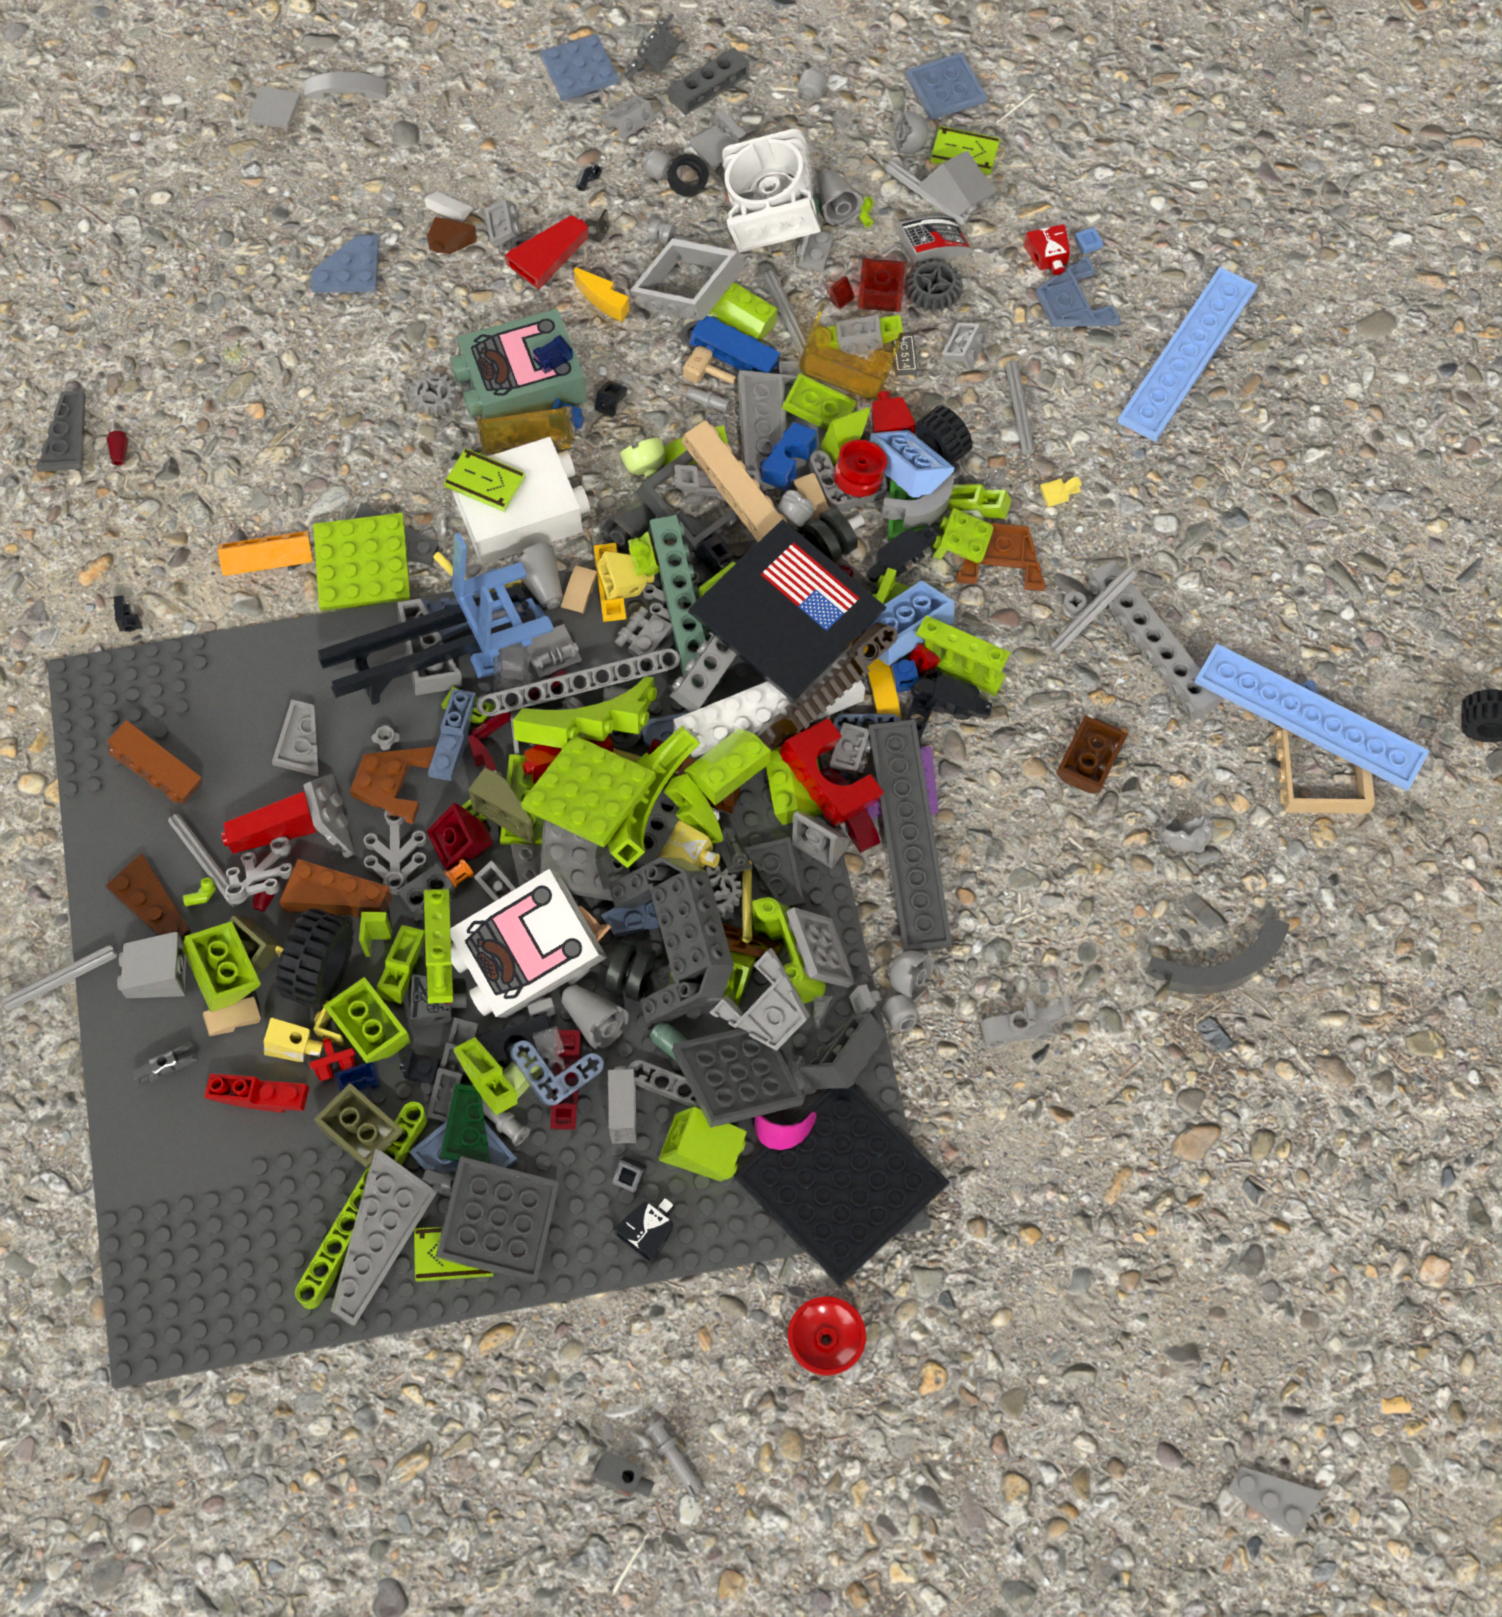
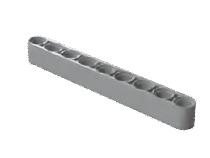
M660 649L484 694L477 699L476 708L483 715L494 716L672 670L678 666L680 656L673 649ZM665 653H669L672 656V662L668 666L662 660ZM644 658L650 662V667L647 671H643L640 667V663ZM622 664H625L628 668V673L624 677H621L618 673V668ZM599 670H603L606 674L605 680L601 683L596 680V673ZM578 675L584 680L583 686L579 689L573 684L574 678ZM555 681L561 684V691L558 694H553L551 691V684ZM532 687H536L539 691V696L535 700H531L528 696V691ZM509 693H514L516 696V703L512 706H508L505 702L506 695ZM489 698L493 701L494 707L491 711L486 712L482 704L484 700Z

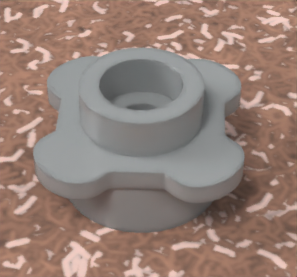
M383 725L376 730V733L371 738L374 743H378L381 746V750L388 751L394 742L400 740V735L394 733L389 725Z

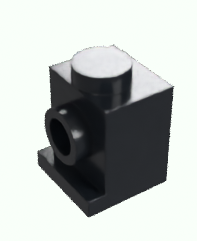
M719 534L702 542L695 553L696 558L700 557L712 573L717 570L721 571L731 564L730 561L735 555Z

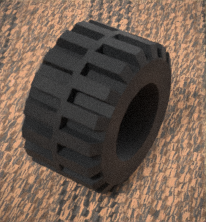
M937 406L916 422L915 430L917 437L951 465L967 454L973 447L971 435L965 423L948 407Z
M1486 689L1476 691L1473 694L1467 695L1462 700L1461 729L1465 736L1481 742H1502V690Z

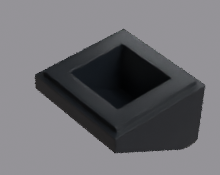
M623 1157L619 1162L612 1183L635 1193L644 1176L647 1165L631 1158Z

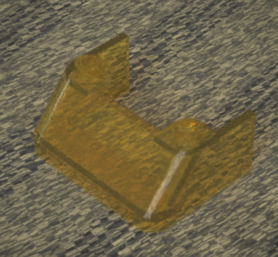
M822 303L799 362L801 372L809 377L867 399L878 398L877 395L883 390L903 333L899 332L892 352L885 349L876 350L872 354L870 362L829 346L832 340L831 331L819 324L826 306L825 303Z
M569 406L489 419H477L483 455H494L547 437H551L554 446L558 445V449L572 448L571 443H576L573 407Z

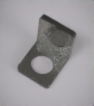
M606 209L603 210L598 221L589 218L585 220L588 227L595 226L597 228V233L589 234L588 239L601 243L605 234L608 233L611 223L608 220V210Z

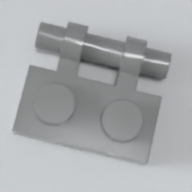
M640 607L637 612L630 616V622L626 627L621 628L618 632L619 636L615 640V643L621 647L626 641L630 643L628 651L634 656L658 650L672 631L671 623L653 614L649 621L644 617L648 610L644 607ZM637 626L642 628L638 636L633 634ZM646 658L643 659V661H645L646 663L649 662L648 659H646Z

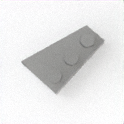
M291 699L272 765L318 776L314 705Z

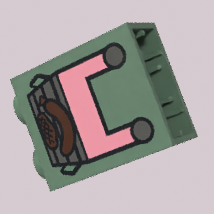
M558 308L457 337L460 355L450 358L457 383L469 382L471 390L463 392L470 418L481 415L487 431L548 414L557 398L561 399L563 403L572 406L587 402L585 377Z

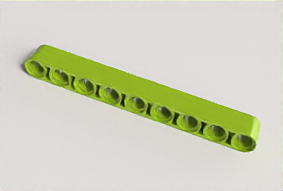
M415 1101L407 1103L395 1120V1123L403 1129L404 1132L402 1134L408 1135L407 1139L403 1142L394 1141L383 1152L387 1156H394V1161L401 1166L427 1123V1115L423 1106ZM412 1113H420V1117L418 1119H408ZM370 1167L364 1172L295 1289L297 1300L306 1309H315L321 1304L343 1267L353 1229L351 1231H344L343 1228L346 1223L356 1221L359 1210L356 1206L362 1199ZM336 1244L342 1245L340 1252L337 1254L330 1253L332 1246ZM328 1267L329 1270L325 1276H317V1271L320 1268ZM315 1290V1294L311 1299H303L306 1291Z

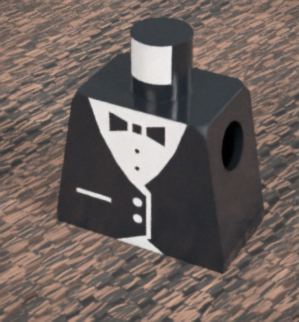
M665 1198L660 1201L656 1208L647 1202H643L615 1226V1236L653 1265L674 1229L673 1223L667 1218L675 1209L674 1205Z

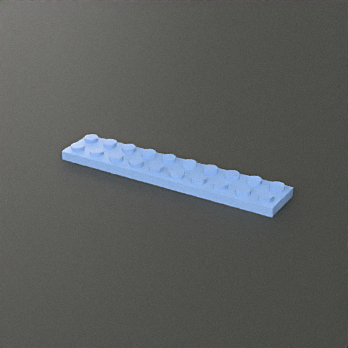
M1219 267L1119 416L1117 423L1157 442L1254 295L1258 285Z
M1217 643L1194 682L1406 791L1410 789L1429 753L1428 749Z

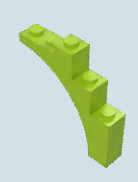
M645 676L635 687L626 693L596 705L564 710L522 708L513 719L514 740L564 748L574 735L584 739L603 742L613 730L639 734L649 722V712L647 710L657 696V688L654 687V677Z
M683 725L650 755L646 752L635 762L654 771L656 779L608 842L610 854L626 868L645 853L644 834L646 824L663 787L687 756L700 745L699 739Z

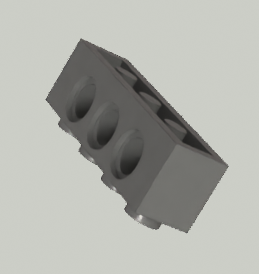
M735 47L723 52L720 56L707 62L696 71H692L683 79L674 82L670 86V101L684 115L689 114L749 76V61Z
M670 780L663 787L650 812L644 834V844L647 845L648 849H645V853L628 867L633 871L658 858L679 820L675 815L679 807L664 793ZM661 806L666 807L669 812L664 811ZM651 824L655 825L658 830L653 829Z

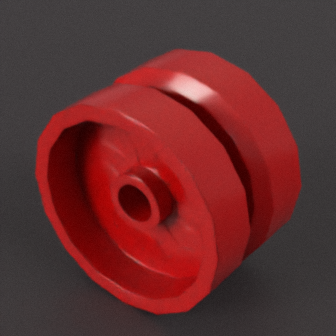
M867 440L847 442L841 447L833 474L834 482L840 490L854 497H867L879 491L882 484L883 474L888 463L887 455L881 447Z

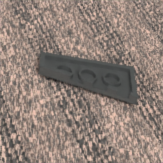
M84 390L61 391L53 414V423L49 426L46 444H43L41 450V459L36 464L38 472L83 469L86 396Z

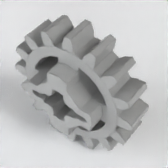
M428 372L427 377L422 374L420 375V381L413 380L414 386L409 387L410 402H412V407L414 409L417 408L419 414L425 411L427 417L431 413L438 417V412L441 411L443 414H446V408L452 409V402H457V390L454 386V381L449 380L448 375L441 377L440 372H437L435 376H432V373Z
M716 866L715 871L707 867L718 911L722 917H725L726 910L733 913V905L739 906L740 904L739 898L742 897V890H740L741 882L736 881L737 875L735 873L729 876L727 868L721 872L719 866ZM726 884L730 886L732 892H730V889L726 887Z

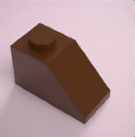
M435 217L427 235L429 250L437 253L451 254L476 243L477 233L475 225Z

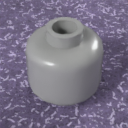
M814 67L802 72L797 89L804 99L812 101L822 96L827 83L824 72Z
M654 148L652 151L648 150L641 163L643 171L657 180L662 179L663 176L667 177L672 158L658 148Z
M891 995L886 999L882 1008V1013L892 1029L907 1031L915 1026L919 1013L911 999L906 995Z

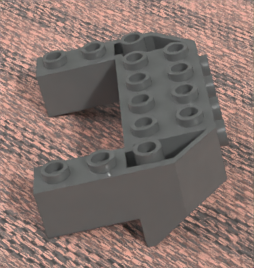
M660 857L609 884L615 908H636L653 900L675 983L640 1000L646 1023H667L701 1006H716L723 997L734 964L708 872L683 858Z

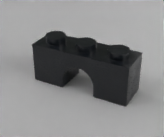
M538 1014L532 1015L526 1021L518 1024H506L502 1029L494 1032L485 1031L476 1038L502 1068L509 1065L506 1052L512 1044L519 1041L530 1042L539 1055L554 1050L555 1045L545 1014L541 1016Z

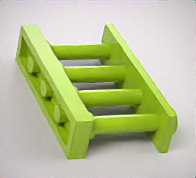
M926 615L916 632V636L925 639L922 645L941 659L935 669L954 679L975 685L979 690L996 697L1006 678V674L1002 673V670L1011 652Z
M449 889L424 890L428 1004L452 1003Z

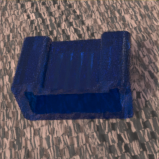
M561 335L555 337L553 341L543 347L533 350V359L545 374L573 358L572 348Z
M373 1062L363 1063L335 1074L340 1091L349 1083L357 1090L367 1087L373 1089L380 1086Z

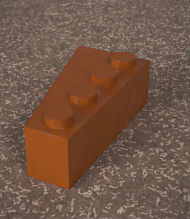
M127 720L107 740L108 751L111 757L144 778L154 788L163 791L167 798L174 803L179 802L184 805L202 785V777Z
M298 859L279 902L284 913L305 912L316 908L338 916L340 914L361 917V912H387L392 895L389 886Z

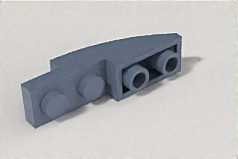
M458 689L452 690L440 726L441 734L428 770L429 777L452 781L456 767L460 766L465 749L476 693Z

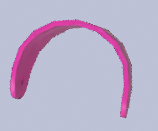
M812 1111L804 1121L795 1125H778L766 1120L762 1115L754 1117L755 1134L759 1141L768 1148L777 1150L792 1148L801 1143L810 1133L816 1120V1112Z

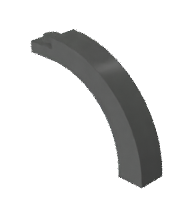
M1266 917L1261 926L1259 936L1253 945L1237 958L1224 964L1210 967H1190L1152 956L1146 974L1151 975L1156 980H1168L1167 990L1179 993L1212 994L1233 989L1253 979L1271 962L1286 937L1290 924Z

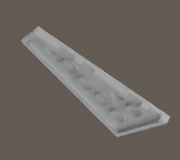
M377 1149L374 1152L331 1312L353 1326L357 1323L437 1193L432 1190V1187Z

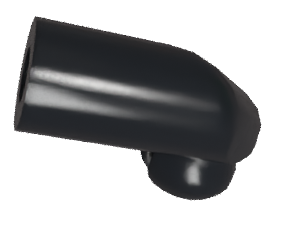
M594 165L583 169L578 178L576 189L585 191L588 182L600 177L602 174L601 167Z

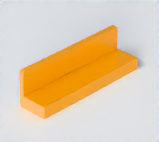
M309 530L219 544L217 549L224 576L313 561Z

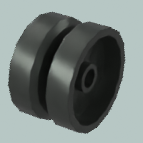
M828 508L819 515V519L813 518L803 525L805 539L834 563L839 561L842 555L846 556L858 548V541L852 526L836 508Z
M621 940L608 968L605 991L620 994L625 988L626 998L640 1001L653 972L656 950L642 947L636 953L635 943Z

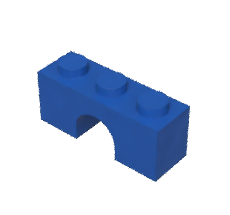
M793 422L790 428L784 431L780 442L773 446L770 456L763 460L760 467L762 481L786 491L797 476L796 460L792 458H801L806 461L810 458L818 446L817 430Z

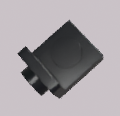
M608 380L597 391L594 409L614 417L617 404L627 395L628 388Z
M114 596L115 621L119 631L133 632L136 629H142L139 615L132 614L131 605L126 604L124 596Z
M408 1048L407 1055H403L401 1058L400 1070H402L404 1078L407 1080L434 1085L440 1059L415 1054L414 1049Z

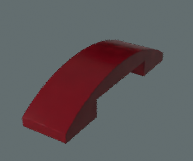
M830 766L820 771L823 777L833 784L840 786L850 785L836 769L830 768ZM867 809L845 821L850 829L848 836L860 853L881 843Z
M555 1030L554 1077L580 1059V1030ZM572 1072L567 1073L565 1083L570 1087L575 1086L578 1081L576 1074ZM553 1089V1100L556 1099L554 1097V1094L557 1093L555 1089ZM579 1089L558 1104L551 1105L550 1129L576 1130Z

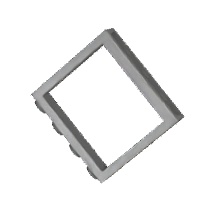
M672 238L631 288L630 293L637 307L703 321L745 266L738 251ZM678 261L717 268L694 299L654 291Z

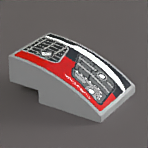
M930 216L898 224V236L914 266L918 262L924 263L925 259L933 261L935 258L936 262H941L942 260L946 261L972 252L969 242L958 222L953 217Z

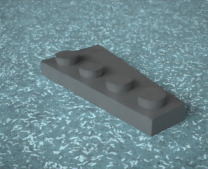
M360 503L354 519L383 514ZM405 526L408 560L432 566L434 562L433 556L439 549L438 542Z

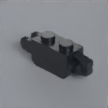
M928 525L917 532L912 529H906L880 548L876 557L877 563L870 567L868 571V580L875 583L876 581L878 582L881 575L885 576L888 568L897 570V578L907 571L906 566L910 563L917 564L924 559L927 547L937 538L933 528Z
M943 674L934 681L926 680L925 678L919 679L910 689L911 694L915 698L917 697L925 701L926 707L932 708L933 711L953 715L958 720H968L971 716L987 719L991 714L992 703L979 697L980 691L977 686Z

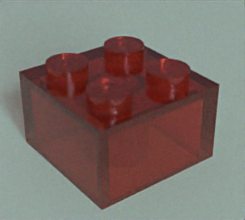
M862 258L858 309L901 312L905 261Z

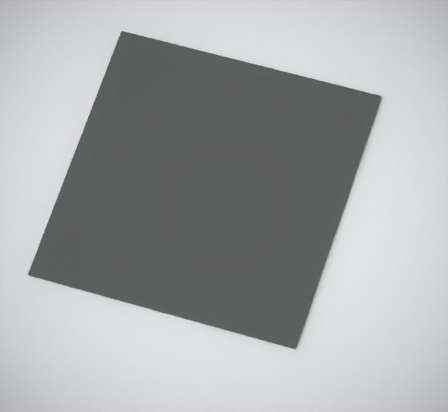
M750 540L727 544L735 554L730 563L733 561L737 563L758 541ZM693 550L689 553L690 556L686 558L688 565L692 564L693 571L699 574V584L697 585L699 590V587L720 571L717 570L712 573L700 557L696 558V550ZM673 560V566L681 564L679 561ZM596 567L587 568L597 571ZM573 571L559 573L563 598ZM658 572L654 574L653 583L647 584H653L657 589L663 591L660 573ZM596 577L592 594L590 593L584 614L561 608L562 601L554 609L541 606L545 616L549 617L553 628L564 624L573 643H576L578 646V653L582 662L562 669L566 673L633 657L634 655L628 651L630 643L626 641L622 647L615 643L619 636L618 632L622 627L627 626L630 622V616L637 612L640 607L648 610L644 617L648 621L651 618L649 611L651 604L660 603L663 608L667 609L665 602L656 598L646 599L643 596V592H641L636 597L624 598L626 619L603 622L598 577ZM522 581L521 589L525 595V600L532 598L535 605L539 604L541 606ZM681 581L675 582L678 588H681L684 584ZM650 589L646 590V593L649 594L653 592V590ZM453 591L415 597L411 598V600L421 599V601L436 602L441 601V598L449 597L454 599L456 596ZM397 602L380 603L51 659L47 663L74 962L108 945H112L117 953L116 958L75 978L111 1384L116 1389L806 1253L734 1179V1175L730 1179L717 1181L658 1160L675 1114L691 1107L636 1085L637 1143L611 1144L609 1132L608 1070H614L615 1067L619 1066L628 1067L633 1061L642 1060L682 1077L685 1076L679 1064L652 1042V1038H650L651 1032L659 1023H646L640 1001L626 998L625 988L620 994L605 991L608 968L621 940L635 943L636 953L642 947L656 950L653 972L641 999L668 986L672 969L660 927L616 938L608 930L599 940V944L608 958L591 967V970L575 985H579L626 1009L629 1016L627 1025L623 1022L620 1028L623 1031L622 1034L606 1048L602 1049L598 1046L597 1049H594L581 1033L580 1058L587 1054L595 1053L602 1058L604 1067L597 1076L579 1088L576 1130L550 1129L551 1105L543 1104L531 1086L517 1099L518 1104L504 1111L505 1113H513L515 1120L531 1129L528 1137L520 1145L515 1146L512 1144V1139L504 1132L499 1133L495 1127L496 1124L484 1114L486 1124L517 1158V1162L509 1169L559 1181L537 1282L533 1283L494 1273L492 1277L416 1282L413 1231L355 1326L350 1325L331 1312L342 1268L317 1308L306 1309L297 1300L295 1289L367 1169L319 1129L314 1119L335 1099L348 1083L352 1084V1081L358 1091L394 1122L402 1108L409 1102L415 1101L420 1103L427 1115L434 1085L405 1079L402 1070H400L401 1058L403 1055H407L408 1048L414 1049L415 1054L439 1058L440 1067L446 1042L449 1041L453 1021L413 1028L410 1021L411 978L401 1004L382 999L407 1031L411 1043L391 1057L366 1063L330 1017L325 1030L341 1035L344 1040L343 1046L332 1043L334 1051L338 1053L354 1048L356 1055L353 1057L356 1069L343 1074L339 1061L329 1064L333 1077L320 1081L315 1070H311L309 1062L327 1057L324 1045L320 1057L306 1054L304 1062L264 1055V1039L271 1018L310 1030L311 1040L322 1042V1039L317 1038L313 1029L315 1027L314 1020L318 1011H322L323 1006L312 1008L280 995L276 988V971L280 961L277 954L271 963L257 976L261 985L243 998H255L261 1017L260 1022L235 1027L233 1032L209 1036L203 1017V1012L208 1011L209 1008L188 961L185 996L126 999L117 986V978L122 973V967L119 965V954L123 952V945L158 935L106 888V885L142 853L190 929V934L228 923L233 915L247 916L282 945L281 948H284L283 945L289 936L291 928L294 927L296 920L303 913H284L279 902L289 879H282L280 876L273 877L279 880L280 890L273 897L266 912L252 908L254 894L249 895L243 903L238 904L236 907H231L217 887L208 902L185 907L183 895L197 893L201 887V880L209 876L172 828L168 819L176 813L180 814L225 876L228 869L238 867L242 874V879L239 882L242 883L247 877L245 867L241 862V856L244 853L253 852L257 860L256 868L272 850L270 845L232 854L229 846H224L221 836V833L225 832L223 823L295 794L305 792L304 784L329 774L334 775L338 793L343 801L342 808L348 820L347 827L355 854L345 858L342 855V847L338 843L332 845L317 830V833L290 839V854L285 858H278L269 869L279 867L285 863H290L294 869L297 860L300 859L383 885V879L374 871L366 870L364 859L369 855L376 856L379 864L389 872L390 863L374 849H367L364 844V837L369 833H373L390 850V825L387 824L384 817L385 809L379 806L375 808L352 797L350 793L351 786L364 754L436 747L441 734L440 726L446 711L442 708L441 704L450 690L415 695L411 673L392 679L380 694V702L378 704H371L370 697H368L365 688L335 698L331 686H333L332 681L357 673L358 671L354 667V659L322 669L318 660V650L399 624ZM684 602L685 609H688L689 604ZM658 608L653 609L655 613L660 611ZM660 617V618L664 619L665 621L671 623L669 620H667V619H665V618H663V617ZM637 626L633 634L638 636L642 628ZM469 628L444 640L443 643L472 635L473 632ZM707 629L708 637H709V639H710V637H711V635L709 634L710 631ZM671 631L658 650L673 649L677 652L673 631ZM521 642L498 650L500 655L496 658L502 670L498 675L483 678L477 677L470 657L475 653H481L482 650L453 659L455 666L462 674V688L458 689L474 692L478 698L484 694L547 679L557 673L539 678ZM404 643L370 653L367 657L369 668L407 656ZM717 643V648L723 652L722 645ZM696 645L688 647L691 652H697L699 648ZM669 653L663 655V663L668 666L672 662V656ZM736 655L720 678L719 685H716L715 693L709 694L700 708L765 683L767 680ZM642 660L640 663L641 669L647 671L650 667V662L646 663ZM680 662L672 670L648 675V677H654V687L657 688L656 699L651 702L647 710L649 712V719L689 712L670 697L674 690L672 688L673 683L679 676L683 677ZM625 664L620 665L618 668V673L621 677L626 676L628 673V668ZM599 670L596 673V680L599 683L603 682L606 674L603 670ZM580 675L576 676L573 680L574 686L577 689L583 686V678ZM644 677L617 683L614 686L632 689ZM559 687L552 693L558 694L561 691V687ZM604 687L571 696L582 702L585 707L603 702ZM514 693L506 695L505 702L507 705L516 701ZM566 697L536 704L530 708L557 710L562 708ZM488 698L484 700L494 705L491 699ZM291 699L314 705L318 776L272 765ZM125 720L202 777V785L184 805L179 802H172L163 791L154 788L144 778L109 755L107 740ZM511 721L480 741L491 755L497 771L504 776L506 781L509 754L515 755ZM471 722L468 736H471L470 732L479 725ZM813 722L809 723L810 726H808L806 729L812 727ZM383 725H389L394 733L400 735V740L394 742L388 751L381 750V746L378 743H374L371 738L376 733V730ZM619 731V735L627 739V732ZM641 736L639 744L636 743L631 749L625 748L622 751L642 757L646 752H649V748L644 745L643 736ZM468 737L460 766L456 767L452 781L429 777V768L409 766L397 799L417 801L419 803V810L414 824H409L404 819V822L400 825V849L412 838V834L418 830L426 834L427 842L422 847H416L400 863V871L412 861V856L417 852L425 854L427 865L422 869H416L407 878V884L437 864L442 871H445L426 831L453 803L462 806L470 800L468 789L482 770L486 768L485 765L476 767ZM786 740L781 742L777 747L783 746ZM818 756L817 759L821 771L823 770L821 756ZM766 767L740 786V796L733 814L716 809L720 816L718 823L721 832L726 826L733 828L743 848L788 837L791 838L792 842L793 823L782 825L775 816ZM661 806L664 811L669 812L666 807ZM823 814L818 815V817L822 818L827 825L834 829L837 828V826L833 827L830 821L827 820ZM393 816V817L391 818V820H392V821L398 820V819H399V816H396V817ZM486 818L483 823L494 843L481 856L466 863L474 875H476L492 860L500 865L519 886L511 845L500 843L501 826ZM651 824L653 829L658 830L655 825ZM418 836L415 840L421 841L423 837ZM370 839L367 843L373 844L375 839ZM715 843L712 844V852L720 855L717 866L723 872L727 867ZM793 846L805 906L798 907V909L832 918L856 984L846 988L825 982L826 989L824 995L818 1000L804 1004L810 1017L778 1049L804 1097V1102L800 1106L762 1115L766 1120L774 1124L790 1125L828 1090L814 1089L798 1067L804 1062L808 1065L817 1056L815 1051L820 1046L825 1048L834 1039L831 1035L853 1014H856L849 996L858 986L867 984L869 992L876 991L844 853L833 869ZM418 858L415 862L421 863L424 859ZM369 861L367 865L373 866L375 861ZM752 864V901L765 897L773 898ZM705 865L703 870L707 871V867L710 866ZM742 871L734 872L737 875L736 881L741 882L740 890H742ZM469 877L458 884V888L455 889L456 895L449 902L451 928L495 902L474 877ZM395 881L391 886H398L400 882ZM726 884V887L730 889V892H732L730 886ZM437 885L432 890H439L444 886ZM571 894L576 904L582 906L601 925H604L601 915L615 907L614 902L610 900ZM392 895V900L386 912L393 930L392 940L372 939L371 957H365L359 941L361 917L339 914L340 917L346 918L352 924V929L354 930L352 938L354 940L351 947V956L348 959V966L344 971L343 978L338 984L336 992L332 994V998L329 1001L363 977L367 979L377 992V985L385 969V960L401 925L425 930V918L415 921L400 901L399 896ZM741 897L739 898V906L733 905L734 912L730 913L726 910L725 917L720 915L722 922L742 929ZM415 899L412 903L420 904L423 899ZM758 933V935L769 938V936L765 933ZM425 936L413 975L427 976ZM783 938L774 940L783 943L782 951L778 956L781 965L784 966L791 963ZM756 957L755 963L760 959V957ZM452 964L454 993H467L468 1007L453 1008V1020L454 1017L479 1022L477 1037L485 1031L494 1032L502 1029L506 1024H518L530 1017L527 1006L508 1018L495 1017L493 1011L486 1016L482 1015L469 993V990L478 986L471 972L467 969L459 973ZM755 966L739 1005V1008L744 1013L772 985ZM568 982L541 997L545 999L551 997L554 1005L555 1015L547 1017L554 1041L555 1030H579L561 1003L562 993L567 987L571 986ZM876 1002L877 1006L870 1013L886 1034L879 1002ZM701 1006L667 1022L689 1040L739 1029V1027L734 1028L729 1025V1021L720 1016L716 1018L709 1012L715 1006ZM885 1036L879 1048L874 1051L868 1060V1064L856 1077L853 1086L912 1144L887 1036ZM188 1041L192 1042L194 1048L177 1058L180 1060L196 1054L199 1059L198 1062L154 1082L148 1080L140 1084L137 1083L132 1071L143 1066V1062L168 1052V1050ZM512 1044L506 1052L508 1064H510L513 1061L510 1056V1050L514 1044ZM519 1046V1047H518L519 1052L517 1053V1056H518L522 1051L527 1052L528 1049H527L526 1047H525V1048H521V1047ZM554 1050L540 1054V1057L554 1076L555 1056ZM587 1059L588 1065L580 1069L584 1079L586 1078L583 1074L590 1069L596 1070L594 1067L597 1064L595 1060L590 1061ZM639 1068L638 1071L634 1070L635 1077L638 1078L639 1075L647 1076V1083H650L654 1072H650V1076L643 1073V1068ZM210 1073L256 1077L261 1081L300 1083L310 1087L304 1111L285 1110V1113L229 1105L204 1098ZM543 1073L536 1080H540L543 1077ZM466 1075L464 1085L470 1086L473 1083L468 1075ZM659 1076L655 1080V1085L659 1088H664L669 1084V1080L665 1076ZM549 1079L537 1085L539 1089L543 1086L548 1091L547 1095H545L547 1099H553V1089L550 1090L546 1085L550 1083ZM683 1085L678 1089V1094L682 1097H688L692 1093L691 1088L687 1085ZM414 1112L408 1119L416 1120L420 1117V1113ZM427 1117L426 1126L413 1148L443 1125L445 1121ZM754 1117L730 1123L747 1132L744 1138L746 1145L736 1160L738 1166L735 1174L766 1147L755 1134ZM401 1134L395 1141L403 1142L407 1139L408 1135ZM409 1153L402 1166L419 1179H422L424 1170ZM623 1157H628L647 1165V1169L635 1193L612 1183L619 1162ZM437 1192L415 1229L443 1227L450 1197ZM665 1198L675 1207L667 1217L673 1223L674 1229L657 1260L652 1265L615 1236L614 1228L643 1202H647L656 1208L660 1201ZM361 1201L357 1203L356 1208H359ZM927 1206L897 1235L929 1229L931 1222ZM355 1222L346 1223L343 1230L351 1231L354 1228ZM336 1244L332 1246L330 1253L337 1254L342 1249V1245ZM328 1267L320 1268L317 1271V1276H325L328 1273ZM315 1290L306 1291L303 1299H311L315 1294Z

